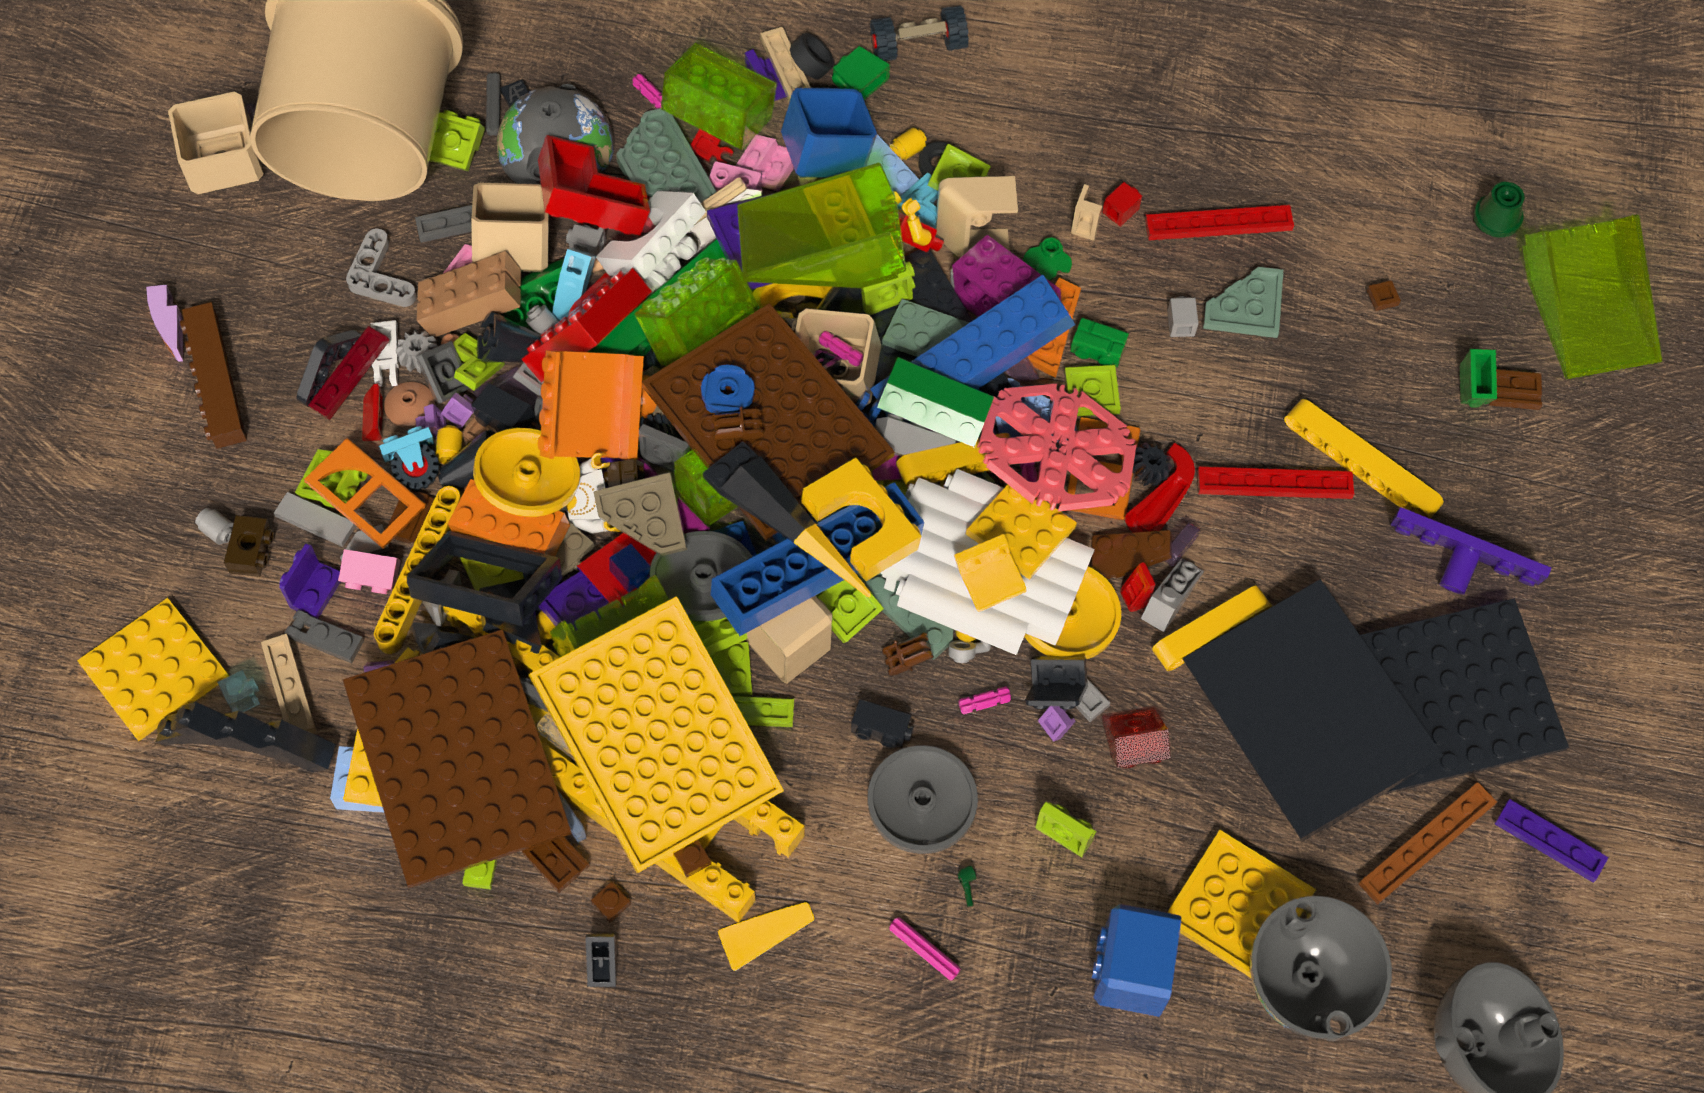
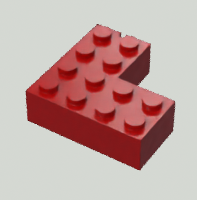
M546 135L538 157L544 213H548L553 217L573 219L578 223L594 224L603 229L619 230L624 234L641 235L650 212L648 199H646L645 184L598 173L593 146Z
M633 268L626 273H623L622 270L610 279L611 283L608 281L602 283L596 289V296L593 293L582 302V309L580 306L568 315L569 319L566 316L554 325L555 328L551 326L540 335L541 341L537 339L526 348L529 353L521 360L541 383L544 381L542 361L545 358L546 350L588 352L598 345L652 292Z

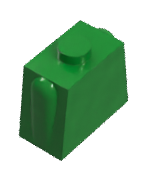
M858 46L848 56H843L839 63L833 67L832 81L839 89H855L862 94L865 100L889 80L890 64Z
M1470 349L1461 362V404H1468L1472 408H1478L1497 399L1496 350Z

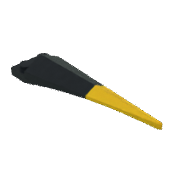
M744 441L703 472V478L722 497L736 504L795 543L866 597L871 596L870 590L761 456L759 457Z

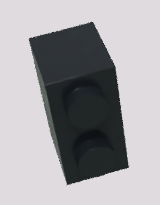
M490 383L471 405L475 414V420L484 427L490 426L494 428L497 433L513 428H528L535 419L530 404Z

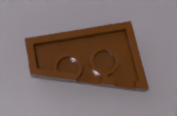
M1171 531L1095 535L1092 542V548L1095 549L1092 555V569L1099 572L1107 580L1113 577L1117 579L1125 576L1126 572L1135 570L1140 563L1144 562L1147 567L1171 559Z

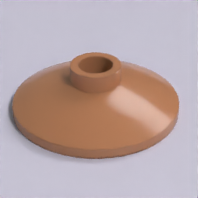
M405 382L395 386L387 394L384 401V410L388 419L395 425L412 428L416 427L415 419L417 417L425 416L424 407L431 404L435 405V400L427 386L418 382ZM407 399H412L411 402H404Z

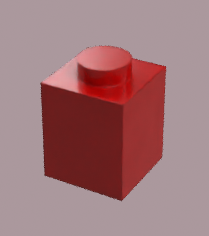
M1123 182L1105 199L1102 213L1121 227L1140 209L1142 195L1136 188L1130 187Z

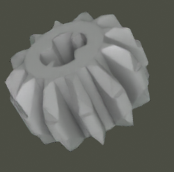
M415 329L414 335L410 336L405 332V340L398 339L399 347L396 348V354L402 367L406 366L409 372L416 368L417 372L421 373L415 356L437 347V341L434 336L429 337L426 330L419 334Z

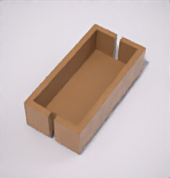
M504 251L418 282V301L420 303H417V322L430 336L437 337L482 321L489 312L502 314L519 308L521 295L519 288L521 286L520 267Z

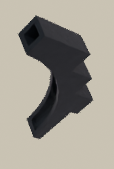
M197 702L182 705L176 714L163 718L158 724V735L155 741L164 746L201 744L238 749L271 757L313 773L329 769L336 745L283 720L265 723L240 711L222 714Z

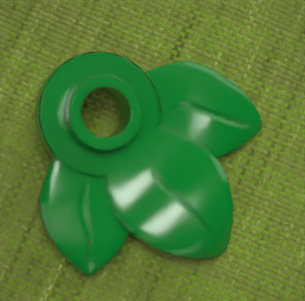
M1053 237L1046 238L1039 247L1030 248L1023 258V262L1030 267L1036 268V271L1044 275L1049 281L1055 278L1058 271L1070 273L1072 267L1070 256L1063 252L1062 244Z

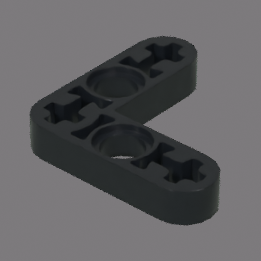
M356 330L342 332L321 338L315 344L296 395V399L300 403L309 407V403L325 384L332 362L341 360L346 356L362 335Z

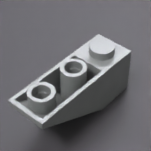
M888 414L885 418H877L875 429L895 451L894 456L956 443L955 439L936 431L926 430L924 426L914 422H910V424L902 422L903 418L897 415Z
M1181 558L1152 595L1141 619L1164 632L1175 618L1204 571L1193 563Z

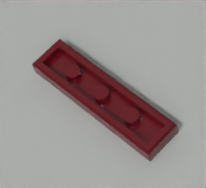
M368 326L308 406L313 411L330 420L390 339Z

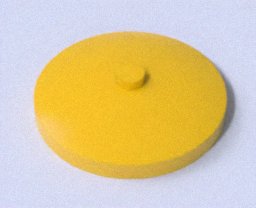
M531 428L507 429L492 435L479 447L475 456L473 476L480 493L495 507L519 516H544L557 512L573 499L580 480V468L577 458L554 457V459L542 457L538 449V439L541 436L540 430Z
M1087 567L1056 645L1026 633L1024 637L1034 648L1047 656H1086V659L1092 658L1103 652L1117 634L1121 622V605L1118 595L1103 575L1091 567Z

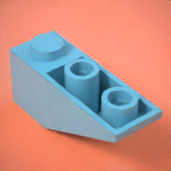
M575 248L567 249L552 314L558 321L565 316L568 317L572 305L586 292L596 255Z

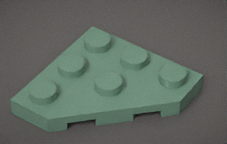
M1258 267L1242 281H1237L1225 289V292L1217 298L1213 297L1206 302L1203 329L1277 338L1280 326L1283 270Z

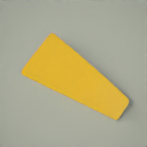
M805 902L720 929L718 935L732 970H738L814 921V915L809 904Z

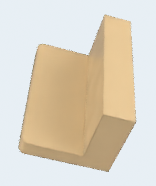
M1084 184L1076 204L1071 234L1094 241L1102 206L1086 201L1089 185Z

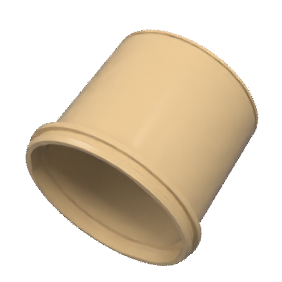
M267 0L265 16L271 34L250 135L251 146L257 157L270 170L285 180L310 191L341 199L363 201L390 200L408 195L418 189L426 179L447 74L457 66L463 50L461 26L451 6L445 0Z

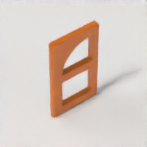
M1081 417L1078 431L1106 428L1108 425L1100 420ZM1126 425V429L1130 430L1126 439H1134V445L1138 447L1141 429ZM1119 454L1121 465L1106 462L1100 463L1111 472L1120 473L1123 455ZM1133 473L1128 492L1124 497L1119 496L1115 506L1070 511L1125 520ZM1070 474L1067 491L1071 495H1075L1078 480L1073 474Z
M348 438L304 479L307 485L383 549L426 506L422 500ZM344 470L361 471L372 476L346 504L320 483L328 475ZM383 485L408 508L380 534L355 511Z

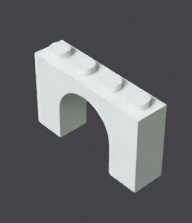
M657 191L648 200L650 209L648 217L656 227L645 236L634 241L611 240L596 256L607 274L614 276L621 270L623 273H626L633 268L642 279H646L706 213L695 194Z

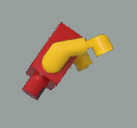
M896 191L886 196V203L892 210L882 232L924 252H928L929 249L937 252L940 251L944 239L936 235V229L921 223L919 216L914 214L921 209L919 203L910 198L903 203L902 209H898L897 205L902 202L901 197Z

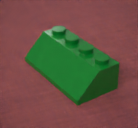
M564 259L548 265L542 272H533L521 278V286H519L521 290L520 307L500 315L535 332L526 322L528 318L527 313L536 305H545L552 313Z
M898 357L877 407L975 447L994 397Z

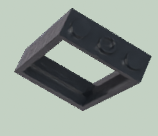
M448 531L432 550L423 557L420 563L410 571L407 576V585L411 598L523 626L562 580L559 557ZM454 556L532 575L513 599L433 580Z

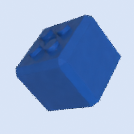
M796 88L792 92L781 129V134L794 170L800 178H833L849 173L851 178H860L865 172L877 136L862 94L855 89Z
M1119 904L1111 910L1105 927H1101V932L1098 935L1096 951L1100 952V954H1097L1092 970V979H1096L1093 997L1099 1005L1157 1017L1161 1016L1170 1000L1181 915Z

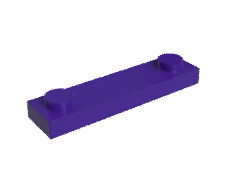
M1511 799L1506 802L1495 822V825L1593 883L1597 880L1609 858Z

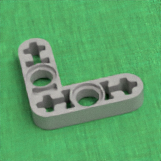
M381 229L370 230L366 234L347 274L346 281L349 289L355 294L401 307L414 304L417 296L411 283L377 273L389 247V241L385 231ZM373 241H377V243H376V245H375V251L373 250V249H374ZM366 257L374 258V262L370 265H363L361 263ZM360 278H362L363 282L359 281L357 284L354 283V281H358ZM384 283L388 285V288L383 292L375 291V287L378 284ZM406 291L409 292V295L405 294L404 297L400 296V294H404Z

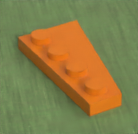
M1059 277L1055 285L1061 289V303L1073 320L1081 288ZM1070 329L1021 361L1056 378Z

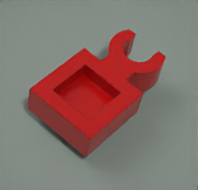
M699 129L690 145L696 156L709 163L714 157L717 162L727 164L726 161L721 159V156L723 154L734 155L730 148L719 147L721 144L720 139L702 129Z

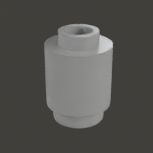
M536 305L527 313L528 318L526 322L539 335L551 326L555 328L554 325L558 322L557 318L545 305Z
M205 508L198 514L195 521L198 529L218 545L229 542L234 523L216 509Z

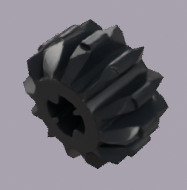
M1145 442L1136 447L1132 473L1136 475L1134 481L1142 480L1143 487L1149 483L1154 487L1168 478L1172 465L1168 463L1171 456L1164 454L1165 448L1159 450L1156 442L1151 445Z

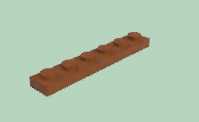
M1477 782L1359 882V886L1377 905L1380 904L1495 806L1497 801Z

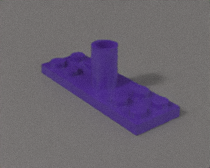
M1402 507L1399 508L1391 523V526L1395 527V531L1402 535L1410 536V534L1420 537V541L1430 546L1438 544L1453 551L1439 585L1457 594H1465L1478 561L1495 567L1494 571L1501 575L1509 576V574L1517 576L1521 583L1529 586L1542 583L1548 578L1551 571L1549 566Z

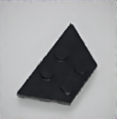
M525 579L483 587L479 591L513 599L526 583ZM535 612L523 626L481 616L484 632L490 634L503 630L507 642L515 645L517 640L532 646L530 652L539 654L542 645Z

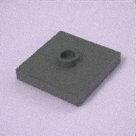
M642 424L639 429L641 458L683 477H688L691 472L690 446L688 443Z

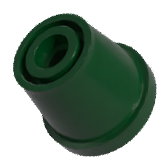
M1512 182L1496 184L1476 204L1473 217L1478 228L1485 234L1497 238L1509 237L1515 234L1524 219L1523 203L1525 195L1523 190Z

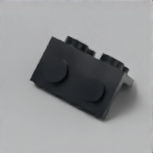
M413 622L410 627L422 654L480 637L460 634L457 628L442 625L441 627L435 624Z
M1033 656L1031 659L1033 685L1025 699L1026 705L1033 706L1035 709H1045L1049 706L1073 709L1080 705L1088 687L1086 656Z

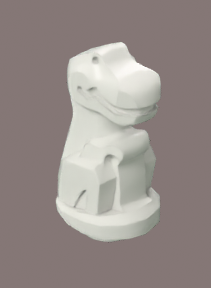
M685 235L646 279H642L652 290L647 298L674 276V272L681 268L678 259L688 260L698 251L697 244L691 237Z

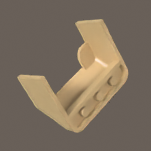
M1015 176L947 178L939 183L935 229L937 230L936 235L944 239L943 244L960 259L986 235L1010 251L1008 229H970L971 225L977 227L986 225L991 221L992 214L1018 213Z

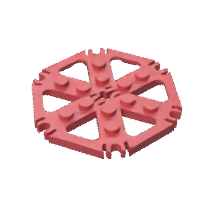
M1057 384L1004 388V391L1001 390L997 398L994 397L980 433L978 447H980L979 453H987L983 460L984 464H987L986 467L1033 504L1035 497H1037L1036 504L1040 507L1042 501H1048L1051 504L1050 510L1052 511L1058 503L1059 509L1057 512L1111 506L1118 501L1119 496L1124 497L1128 492L1136 451L1135 440L1126 439L1130 433V430L1126 429L1127 426L1083 391L1077 397L1078 390L1075 388L1072 394H1068L1064 390L1065 385H1061L1057 391ZM1038 395L1049 396L1052 401L1049 421L1047 422L1025 405L1021 398ZM1086 407L1090 409L1094 415L1103 422H1106L1108 427L1074 431L1078 408ZM996 416L1002 418L1023 436L998 438L995 436L993 428ZM1057 440H1059V444H1058V445H1059V450H1058V452L1056 451V449H1057V447H1056V442H1057ZM1122 454L1121 472H1111L1092 456ZM1041 461L1037 482L1027 481L1009 466L1011 464ZM1067 470L1092 489L1094 493L1076 495L1067 493L1064 489Z

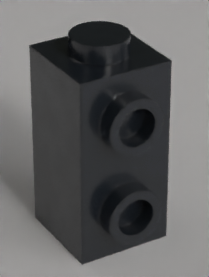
M860 699L851 722V733H854L857 738L868 741L872 739L879 741L881 745L887 748L894 749L898 747L902 749L905 740H911L914 726L910 725L911 715Z

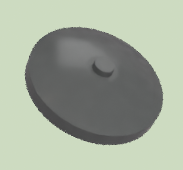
M712 531L686 533L685 539L688 550L665 556L656 553L650 567V585L654 597L661 605L677 596L688 618L692 621H713L726 617L710 595L712 579L753 557L749 550L736 539Z
M932 746L907 747L888 756L875 770L868 788V811L876 830L893 846L917 854L936 853L955 845L969 831L977 811V787L968 768L953 754Z

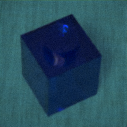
M629 544L609 558V571L628 593L635 588H642L649 581L650 565L632 544Z

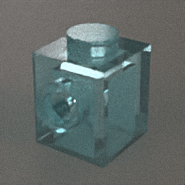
M243 670L218 682L233 712H245L260 704L255 694L260 690L253 676L247 678Z

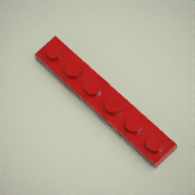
M1290 205L1147 214L1145 217L1148 240L1293 231L1294 228Z
M1199 467L1197 471L1198 494L1352 499L1354 496L1353 471Z

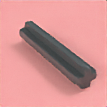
M489 73L487 75L486 130L489 136H497L500 127V78L498 73Z

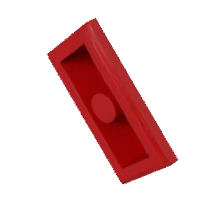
M373 384L363 398V441H381L383 395L378 384Z

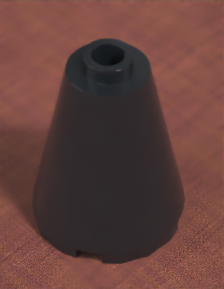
M489 312L481 324V327L485 328L483 336L478 335L477 357L484 362H523L521 359L529 353L526 348L537 339L541 341V336L498 313Z
M493 430L483 431L440 468V474L438 475L441 485L443 487L453 486L457 490L466 488L470 479L474 480L473 467L479 447L486 439L496 433Z

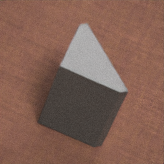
M452 341L415 356L436 403H442L452 398L455 393L460 394L469 389L468 386L454 378L455 371L462 363Z

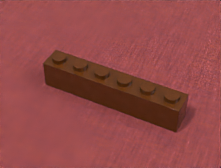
M212 302L182 309L184 319L180 320L183 334L188 336V340L184 341L188 355H192L193 358L189 365L193 377L197 376L198 382L194 383L197 397H202L203 404H199L202 418L207 419L208 425L204 426L206 438L208 441H213L216 449L245 442L247 439Z

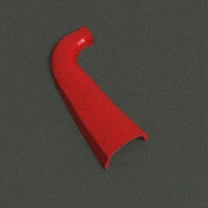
M1176 443L1165 453V455L1171 456V459L1174 461L1175 472L1125 516V522L1133 533L1160 531L1182 501L1193 481L1195 474L1194 462L1189 453Z

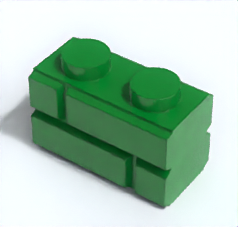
M1081 318L1070 352L1075 353L1078 358H1090L1098 361L1102 366L1115 365L1118 368L1127 345L1129 333Z

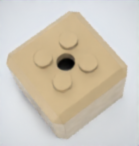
M230 92L176 104L170 108L168 113L177 159L192 192L202 194L259 181L263 176L261 161L251 146L252 122L242 95Z
M478 183L474 185L472 203V263L506 251L520 267L521 271L542 272L548 267L549 214L544 213L541 184Z
M805 309L799 313L795 334L811 353L822 349L836 355L830 351V348H825L819 343L820 335L824 331H828L834 335V338L841 339L852 346L853 350L856 349L863 354V361L857 367L850 364L849 360L842 358L839 366H844L846 370L841 375H834L833 379L854 404H856L863 392L870 394L869 401L865 406L871 403L872 391L870 388L874 386L881 349V342L874 320L868 314L814 309Z
M813 596L747 632L748 639L745 641L749 643V646L778 678L787 684L830 651L832 613L821 599Z

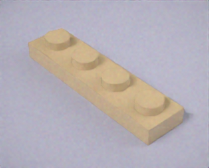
M783 27L760 33L763 46L790 102L792 92L796 88L811 87L804 72L800 70L791 57L789 50L791 44Z
M284 634L262 641V649L283 720L310 733L316 732V726L288 635Z

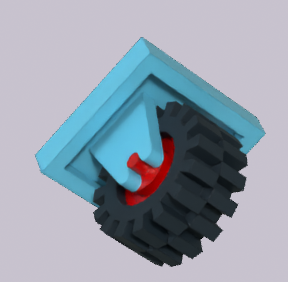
M422 426L408 430V435L398 438L397 435L388 437L383 440L384 444L379 445L385 463L392 460L391 466L394 478L407 489H414L415 491H420L419 489L422 488L426 489L430 484H433L439 470L438 458L435 452L429 448V446L433 445L432 434L429 427L423 429Z

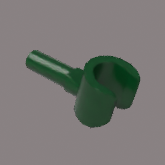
M967 866L959 871L958 880L963 885L967 907H972L974 904L969 882L976 880V874L972 866Z

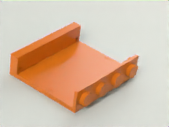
M546 350L545 358L542 361L544 383L541 386L543 406L539 414L541 436L538 439V449L540 450V456L554 459V457L592 458L596 453L605 452L606 455L601 456V458L637 460L644 356Z

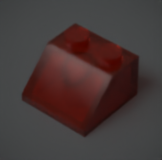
M1155 708L1102 716L1110 755L1117 768H1132L1142 763L1157 764L1162 760L1171 759L1168 728Z

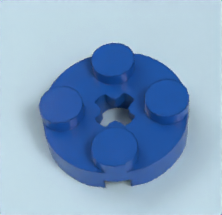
M718 366L715 368V371L703 378L701 384L702 400L705 403L706 409L715 414L740 412V407H742V410H747L754 398L753 380L738 366ZM726 386H730L731 391H734V393L726 395L721 390H725Z

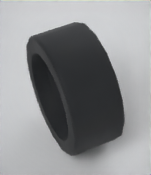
M804 33L790 45L789 50L792 59L800 70L809 77L819 80L834 67V59L831 52L816 36Z

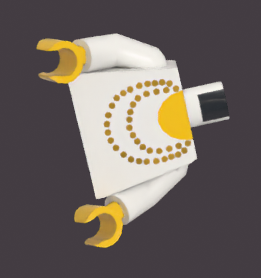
M605 452L596 453L592 459L579 464L580 480L573 499L565 507L558 510L561 512L566 511L568 521L573 522L576 528L590 533L620 532V530L598 517L593 493L594 491L605 489L602 469L598 470L610 466V462L602 464L600 461L601 456L606 455Z

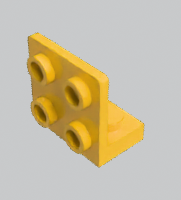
M1004 534L954 555L957 568L978 612L1027 591L1010 554L1009 545Z

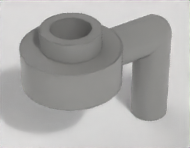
M962 640L952 641L949 643L948 655L957 663H967L975 657V654L988 652L991 649V644L983 641L978 643L964 642Z

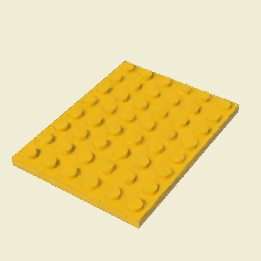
M677 596L529 674L636 873L784 791Z

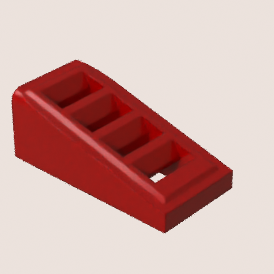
M1144 562L1136 567L1120 591L1130 612L1147 607L1155 587V582Z

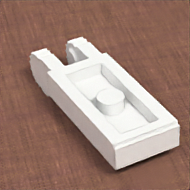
M394 320L371 323L373 329L390 339L372 364L374 382L382 387L383 377L381 370L390 369V383L392 386H397V368H399V358L396 354V348H398L397 322Z

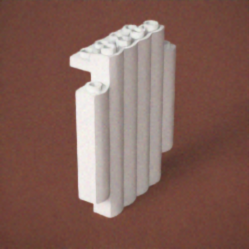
M959 469L956 470L954 476L948 475L944 488L918 478L916 484L910 483L905 497L925 522L919 549L881 572L883 574L882 577L886 578L884 588L894 592L897 581H900L896 591V595L900 596L897 606L1017 655L1025 633L1056 645L1095 549L1066 538L1030 580L1020 573L1027 588L1025 593L978 612L957 568L954 555L978 545L976 541L966 535V530L1004 488ZM1064 513L1073 520L1074 516Z

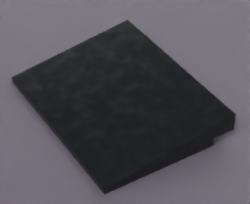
M1321 579L1182 658L1302 842L1324 828L1328 829L1443 757L1439 748Z

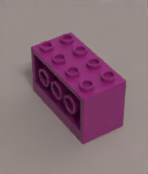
M988 235L952 265L954 290L963 306L977 317L1041 276V274ZM1047 280L1061 301V289Z

